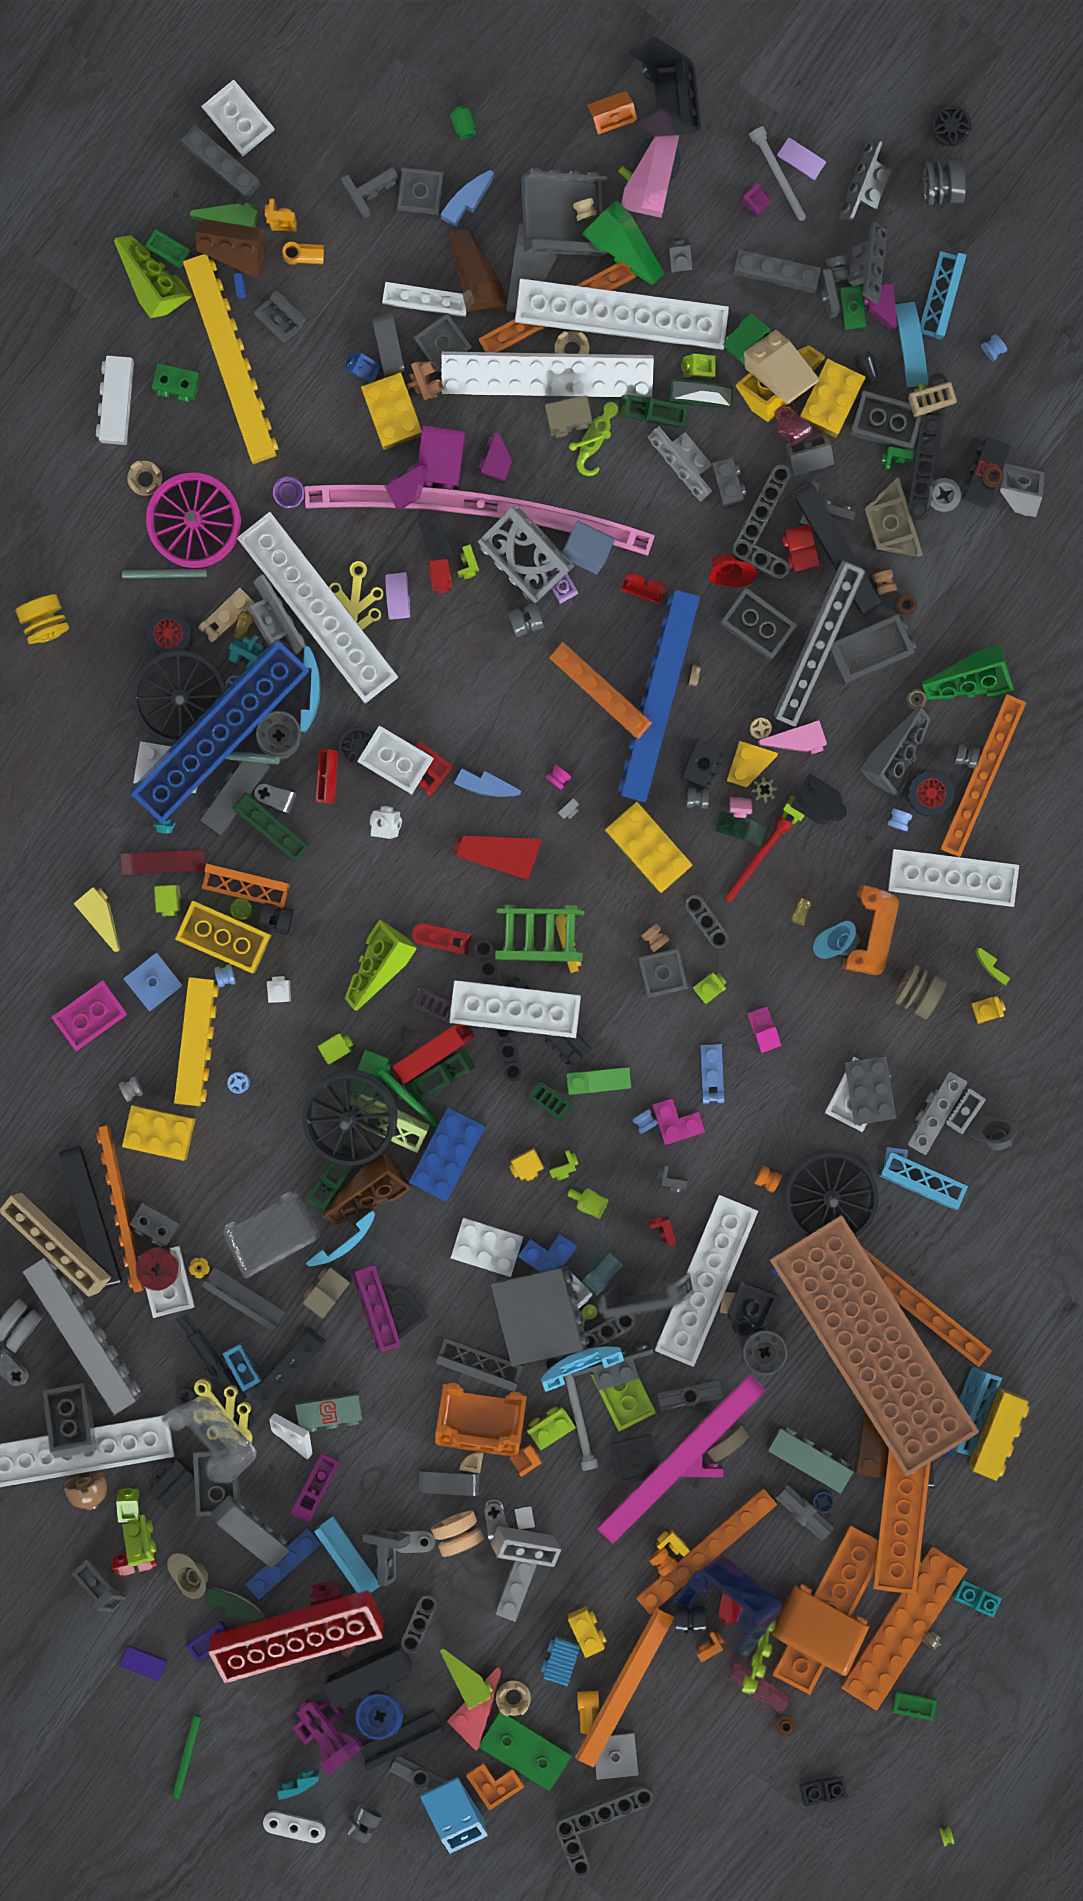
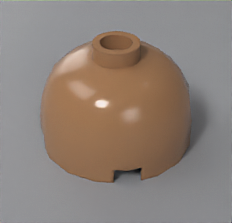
M90 1471L88 1472L90 1476L80 1478V1474L65 1482L64 1491L73 1506L93 1510L103 1501L107 1493V1482L103 1472Z

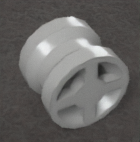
M135 1076L131 1077L127 1082L119 1083L121 1092L127 1102L131 1101L135 1096L143 1095L141 1086Z

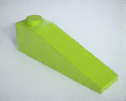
M132 235L115 238V245L138 301L150 318L165 316L192 297V294L182 280L176 275H170L165 270L166 266L162 262L158 264L151 258L150 251Z
M382 920L377 922L367 938L366 944L369 945L364 956L361 955L359 959L361 966L358 973L353 975L344 998L356 1011L406 966L417 949L406 936Z

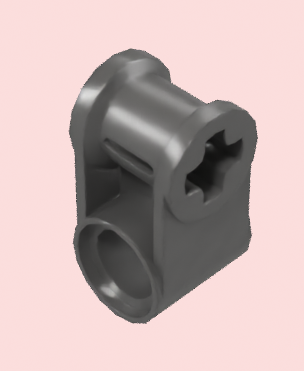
M268 784L258 785L254 793L255 798L261 803L289 814L296 797V793ZM268 788L267 792L270 793V796L261 799L259 790Z
M2 1348L0 1350V1375L12 1386H20L27 1382L29 1379L28 1369L10 1351ZM21 1372V1375H20V1378H21V1379L16 1380V1379H15V1377H16V1374H15V1373Z
M496 1498L489 1499L485 1503V1519L490 1542L497 1526L509 1527L502 1502ZM491 1507H495L497 1513H493Z

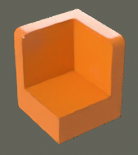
M531 1443L521 1448L517 1456H510L521 1477L542 1463V1459Z

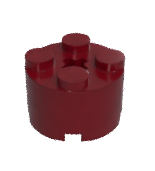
M164 1246L148 1249L140 1256L136 1264V1275L141 1285L154 1291L170 1287L177 1280L181 1272L180 1259L171 1249ZM157 1263H159L160 1267H163V1270L160 1271V1273H157V1270H154V1267L157 1265Z

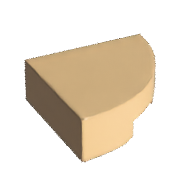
M692 665L688 685L697 686L700 666Z
M484 1452L469 1454L462 1461L459 1470L480 1474Z

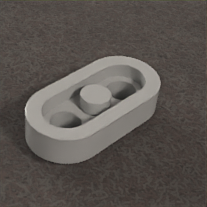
M429 1530L399 1531V1533L410 1534V1543L396 1550L400 1553L429 1552L435 1545V1538ZM426 1538L429 1543L422 1545L421 1539Z

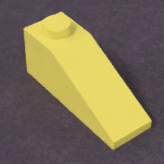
M93 887L78 899L74 905L113 951L118 952L120 945L110 904L106 900L109 897L101 888L97 890V888Z

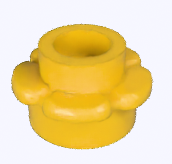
M194 1258L190 1262L189 1272L191 1275H195L196 1278H203L204 1275L209 1273L210 1267L206 1259Z

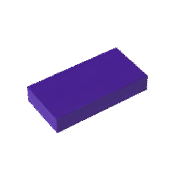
M222 1621L186 1644V1647L197 1663L210 1655L211 1635L228 1631Z
M128 1645L120 1666L160 1681L168 1660Z

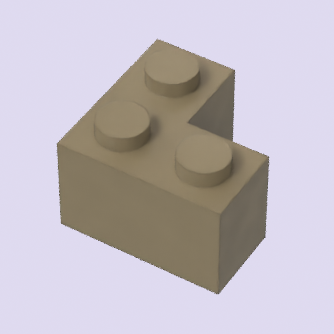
M587 395L545 405L550 436L555 435L556 438L565 437L568 435L567 432H571V428L576 427V430L588 428V424H592Z
M332 1266L329 1269L324 1268L317 1277L320 1279L316 1286L312 1284L303 1295L306 1298L303 1304L322 1319L351 1283L347 1277Z

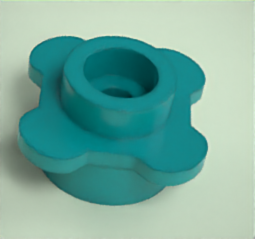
M167 818L163 823L156 820L153 826L156 827V832L172 833L175 822Z

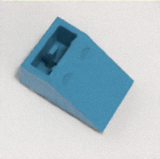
M458 1777L420 1795L439 1837L449 1853L488 1836L482 1814Z

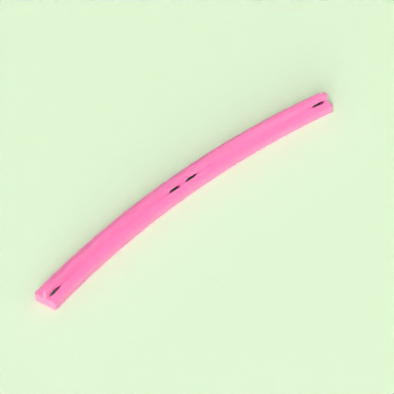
M386 485L304 486L306 508L396 507L384 487ZM423 487L420 499L405 507L407 509L445 511L501 519L511 507L518 505L537 526L571 533L577 520L614 537V546L648 556L655 535L625 525L558 507L466 491ZM312 494H322L320 496H310ZM464 500L477 501V503L467 502ZM485 503L498 504V506L489 505ZM636 538L647 541L648 543L636 540Z

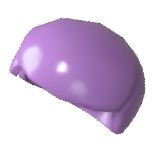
M293 476L282 477L273 486V497L276 503L284 508L297 507L304 499L305 489L303 484Z

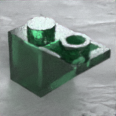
M721 811L715 831L761 846L767 826L748 818L734 817V814Z

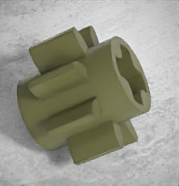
M762 777L760 784L757 781L753 782L757 787L751 790V792L757 794L756 801L763 798L764 803H767V797L774 799L775 796L772 792L778 788L772 787L773 779L765 782V777ZM760 785L762 787L767 785L769 787L767 790L769 794L761 795Z

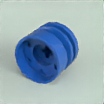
M375 1694L368 1696L357 1708V1726L362 1734L371 1739L380 1740L392 1737L403 1724L404 1713L402 1706L391 1695ZM378 1711L386 1714V1716L383 1718L384 1722H382V1720H377L376 1717L379 1715Z

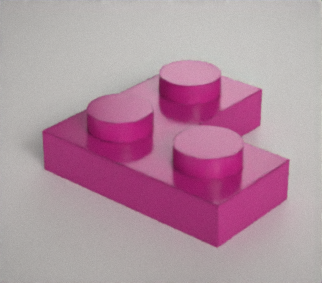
M672 1098L652 1105L665 1145L705 1132L699 1112L678 1118Z

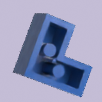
M559 1233L550 1247L546 1249L530 1237L518 1254V1257L539 1272L563 1267L577 1248V1244L562 1233Z

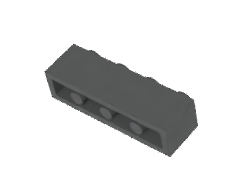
M195 124L181 139L184 148L246 201L260 187L258 178Z
M739 250L733 275L815 294L821 268Z
M238 760L237 764L239 767L235 772L231 771L225 779L226 785L223 789L219 788L212 797L215 799L211 806L206 805L200 814L202 816L200 821L223 836L238 815L232 809L233 805L245 792L252 796L256 787L271 769L266 763Z
M228 1496L211 1512L216 1524L272 1569L290 1552L286 1545L287 1539L281 1533H274V1529L266 1521L262 1523L260 1517L253 1510L250 1512L246 1510V1506L238 1498L234 1500L231 1496Z

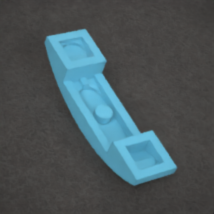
M915 301L896 304V320L904 360L907 388L918 387L919 384L928 385L924 344Z
M304 646V665L308 669H312L310 710L301 709V732H306L312 724L318 709L321 692L319 668L309 646Z
M374 1209L356 1223L360 1229L359 1232L330 1255L325 1249H322L306 1262L308 1267L328 1263L351 1250L371 1226L376 1214Z
M596 1347L583 1350L555 1364L544 1374L541 1381L545 1392L564 1385L563 1377L599 1362H602L604 1368L624 1361V1358L618 1347Z

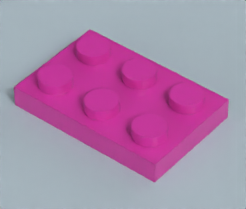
M102 980L51 1018L75 1051H78L127 1016L128 1013L105 981Z

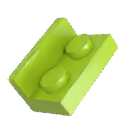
M554 1406L546 1412L547 1416L541 1420L537 1417L528 1423L530 1427L527 1428V1432L531 1435L540 1451L576 1428L563 1406L559 1408Z
M140 1515L139 1522L123 1524L129 1566L154 1561L156 1545L154 1539L151 1540L150 1533H153L151 1520L148 1521L145 1515Z

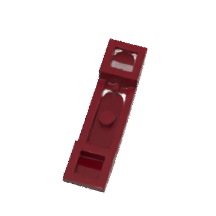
M205 850L120 854L122 875L205 871L206 866Z

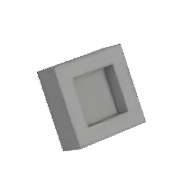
M573 798L558 814L563 819L566 817L571 819L579 811L577 809L579 806L578 802Z

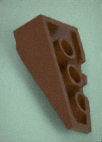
M469 229L449 231V239L466 311L506 307L507 303L503 286Z
M382 1152L359 1170L321 1214L322 1217L333 1225H337L358 1216L362 1210L378 1208L377 1204L386 1200L389 1203L395 1201L413 1188L397 1164Z
M864 1410L854 1470L857 1474L886 1477L889 1448Z

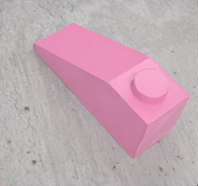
M816 721L758 741L759 746L800 752L811 751V754L823 751V746H826L827 742L820 721Z

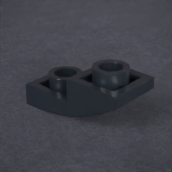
M843 1776L799 1784L803 1805L806 1807L825 1801L830 1803L848 1798Z

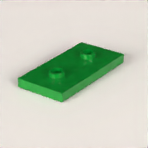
M500 1711L482 1738L479 1747L548 1791L551 1790L572 1756L565 1749L510 1715L508 1717L503 1715Z

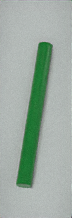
M382 1067L376 1071V1074L432 1127L436 1128L440 1122Z
M193 1715L172 1792V1797L180 1799L201 1721V1716Z

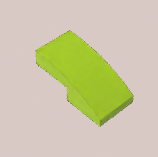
M977 948L975 953L986 971L999 983L1006 985L1010 978L993 967L997 959L983 949Z

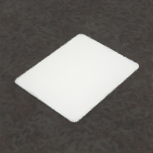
M531 1507L515 1509L519 1530L535 1527Z

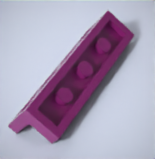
M375 1265L351 1271L376 1350L384 1352L401 1346Z

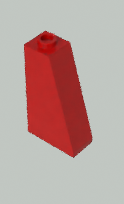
M463 836L462 840L457 839L454 851L457 852V857L529 880L542 840Z
M455 1024L392 1066L394 1074L398 1080L405 1084L475 1036L468 1025Z

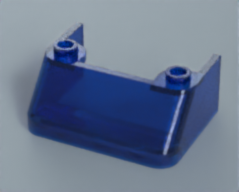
M720 1556L696 1571L674 1601L678 1604L689 1606L698 1592H706L714 1584L743 1608L738 1616V1625L746 1634L734 1651L748 1656L779 1614L781 1603L778 1598L734 1562Z

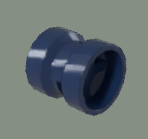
M818 1489L813 1493L812 1503L818 1512L827 1513L832 1510L834 1499L828 1490Z

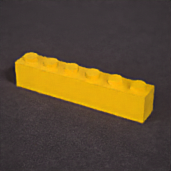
M189 977L175 1104L201 1106L202 1102L206 1101L207 1090L203 1088L204 1081H208L209 1069L206 1068V1062L211 1059L212 1048L208 1047L209 1039H213L214 1035L211 1019L216 1016V1006H213L214 997H218L219 986L215 985L216 980Z

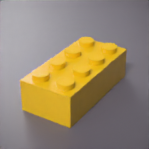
M638 802L605 829L606 833L659 893H662L692 866L691 862Z
M192 901L175 940L250 973H255L272 935L196 901Z
M1000 1387L998 1388L976 1448L968 1463V1466L974 1472L996 1481L999 1476H1003L1006 1468L1004 1462L1006 1457H1010L1014 1448L1012 1442L1014 1437L1019 1436L1022 1428L1020 1422L1022 1417L1025 1418L1029 1411L1028 1401L1023 1396Z

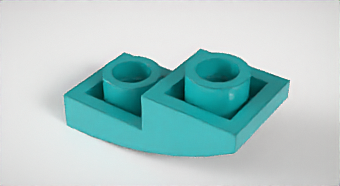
M963 1579L960 1580L952 1596L954 1600L973 1607L975 1610L994 1617L1002 1600L1001 1597Z
M305 1770L298 1775L296 1784H294V1781L282 1783V1786H279L277 1791L279 1800L295 1796L313 1786L319 1780V1771Z

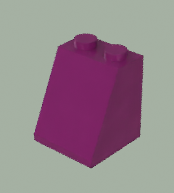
M423 426L418 466H426L428 469L423 487L431 488L433 485H440L441 489L448 490L459 487L466 441L465 432Z

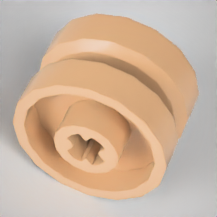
M473 1510L448 1517L431 1527L435 1539H444L438 1545L442 1557L460 1553L484 1540L485 1537L481 1528L473 1527L477 1522Z

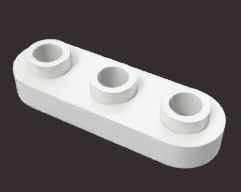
M275 1810L268 1812L263 1821V1826L269 1833L311 1843L322 1841L326 1833L325 1825L319 1820ZM271 1820L277 1821V1825H276V1826H272V1825L270 1824V1821H271ZM296 1825L298 1830L293 1831L290 1826ZM314 1829L319 1833L316 1836L311 1834V1831Z

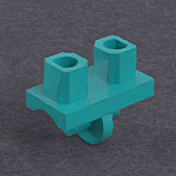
M254 635L252 640L244 637L243 641L235 639L228 648L231 650L229 660L239 664L244 656L249 659L246 667L248 668L263 653L261 651L264 646L257 643L259 637Z

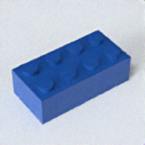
M448 1106L409 1183L447 1202L486 1125Z

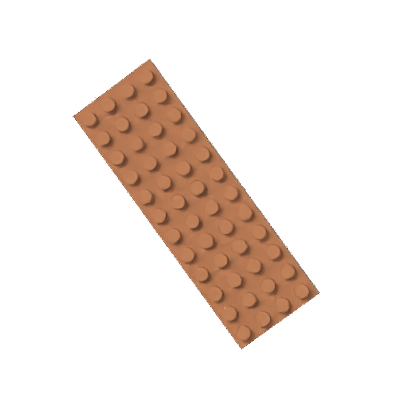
M842 1215L770 1259L906 1476L919 1470L979 1432Z

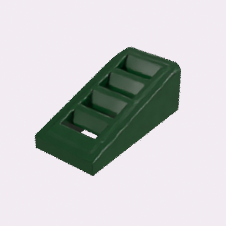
M539 1080L527 1096L560 1122L573 1107L572 1103L541 1080ZM542 1088H544L545 1092L539 1099H537V1094L540 1092ZM551 1093L552 1096L546 1104L542 1103L546 1096ZM555 1098H558L559 1101L557 1102V1104L554 1106L553 1109H550L549 1106L551 1105V1103L554 1101ZM562 1103L566 1104V1106L558 1115L556 1113L557 1109L560 1107Z

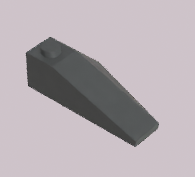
M520 223L506 312L516 313L520 279L544 282L558 257V254L524 252L523 224Z
M918 706L871 752L861 768V771L871 783L895 798H899L909 781L911 774L908 771L911 763L916 762L917 756L915 752L917 746L923 742L931 720L922 707Z

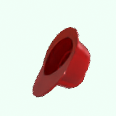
M723 554L711 559L712 570L710 571L709 579L713 584L744 587L751 584L757 577V570L752 564L739 561L732 554Z

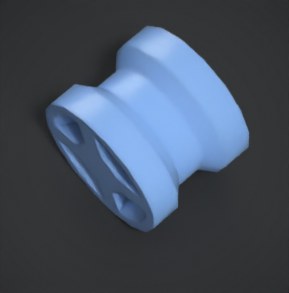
M893 809L891 812L893 815L892 819L888 821L887 825L907 832L908 821L912 819L913 815Z
M243 1072L233 1073L228 1079V1088L234 1093H243L250 1085L249 1077Z

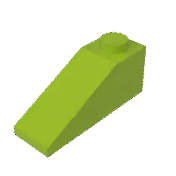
M445 1649L440 1650L469 1710L491 1699L490 1693L493 1690L488 1680L483 1681L481 1676Z

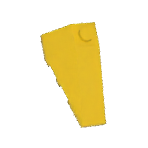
M810 345L797 350L813 372L825 359L823 354ZM751 373L747 374L736 384L737 389L751 410L767 422L786 406L782 399Z

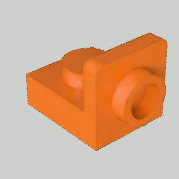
M711 1628L709 1634L713 1642L707 1641L698 1647L699 1650L696 1652L701 1662L723 1650L722 1643H724V1640L719 1631L715 1633Z

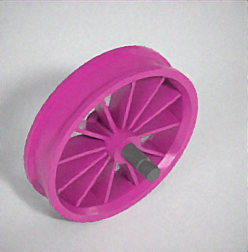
M184 473L168 479L155 491L147 508L146 525L152 543L165 558L183 567L202 568L217 563L232 550L237 542V537H239L241 515L235 498L220 481L206 474ZM198 482L194 510L190 509L181 485L182 483ZM201 482L216 487L217 489L201 509L197 511ZM179 485L188 508L187 513L165 496L170 489ZM221 491L230 504L202 515L204 510ZM163 497L185 516L180 517L155 512ZM232 508L233 525L205 521L207 517ZM155 516L184 521L156 533ZM205 524L232 528L227 542L224 544L204 527ZM185 526V529L169 549L166 550L159 541L158 536ZM202 529L223 545L219 551L211 556L208 555L199 532ZM189 530L190 536L186 559L173 555L171 551ZM194 532L198 534L206 558L190 560Z

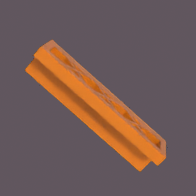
M206 864L202 889L263 904L266 902L277 905L279 908L285 906L290 884ZM210 873L219 875L223 883L217 887L207 886ZM222 876L228 877L230 879L225 881ZM236 879L240 881L243 888L238 892H232L227 883ZM243 881H244V882L251 883V884L245 886V884L243 883ZM254 884L259 885L264 892L258 897H252L248 891V888ZM225 885V887H226L227 890L220 889V888ZM264 887H268V888H271V889L268 890V891H266V890L264 889ZM275 889L283 891L281 902H272L268 893ZM245 890L246 893H247V895L240 894V893ZM263 896H266L268 900H264V899H260V898L263 897Z

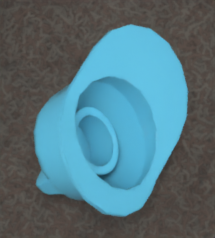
M844 921L820 933L813 944V951L816 956L823 959L835 955L847 956L852 951H855L861 942V938L856 933L855 925L850 921Z

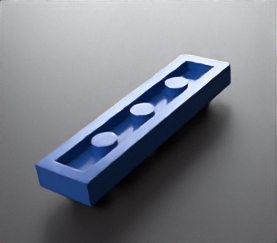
M307 1527L287 1545L290 1552L272 1569L265 1565L245 1585L260 1600L320 1546L322 1542Z

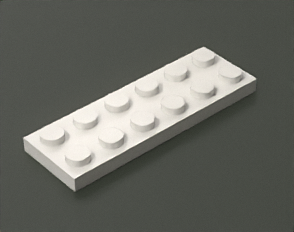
M893 849L888 891L1014 907L1019 865Z
M455 980L449 1023L576 1038L581 995Z

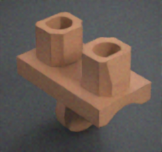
M420 361L411 364L414 373L410 374L412 383L407 384L408 389L414 388L417 395L422 393L424 400L436 398L437 394L444 390L440 379L432 381L429 375L437 371L435 362Z

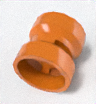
M763 1165L754 1183L758 1186L764 1185L768 1191L773 1193L782 1178V1174L770 1172V1168Z
M665 1547L656 1551L649 1558V1562L653 1566H657L658 1572L662 1577L671 1572L678 1564L674 1558L668 1555V1550Z

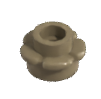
M920 689L912 690L906 697L908 706L911 709H916L918 706L923 708L927 701L926 694Z
M925 1632L926 1635L922 1638L923 1643L933 1650L941 1646L939 1642L941 1638L935 1632Z

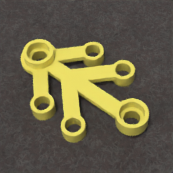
M356 561L350 566V573L353 576L351 601L343 593L339 583H332L329 586L330 589L335 585L339 586V591L334 593V595L356 623L360 612L374 601L381 600L384 596L383 590L375 587L367 597L360 601L362 578L367 574L366 565L360 561ZM357 567H361L363 569V572L361 574L355 573V569ZM376 590L381 592V596L378 598L373 596ZM377 608L371 609L368 616L357 623L359 627L363 630L373 621L380 620V610ZM373 611H377L379 613V616L376 619L371 617V613Z
M207 1378L199 1379L194 1385L196 1394L204 1396L218 1415L198 1410L192 1416L193 1422L196 1424L208 1422L227 1425L230 1431H220L216 1427H210L205 1433L206 1438L209 1441L216 1439L231 1440L238 1448L248 1447L252 1442V1433L247 1429L248 1415L251 1411L250 1404L242 1402L237 1407V1412L240 1415L238 1426L233 1420L235 1398L238 1395L237 1387L230 1385L224 1390L226 1397L225 1409L212 1393V1382ZM199 1385L205 1387L204 1392L199 1389ZM228 1389H232L234 1391L233 1396L229 1395ZM241 1406H246L247 1412H243ZM197 1414L202 1415L203 1419L201 1421L197 1419ZM214 1431L216 1436L211 1437L209 1432ZM238 1435H243L244 1441H240Z

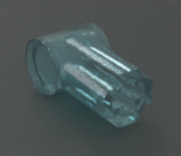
M609 1253L581 1282L597 1296L609 1284V1280L618 1272L623 1264L614 1255Z

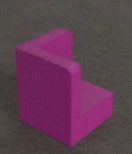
M759 183L747 192L742 199V203L755 217L772 202L760 189L761 185Z

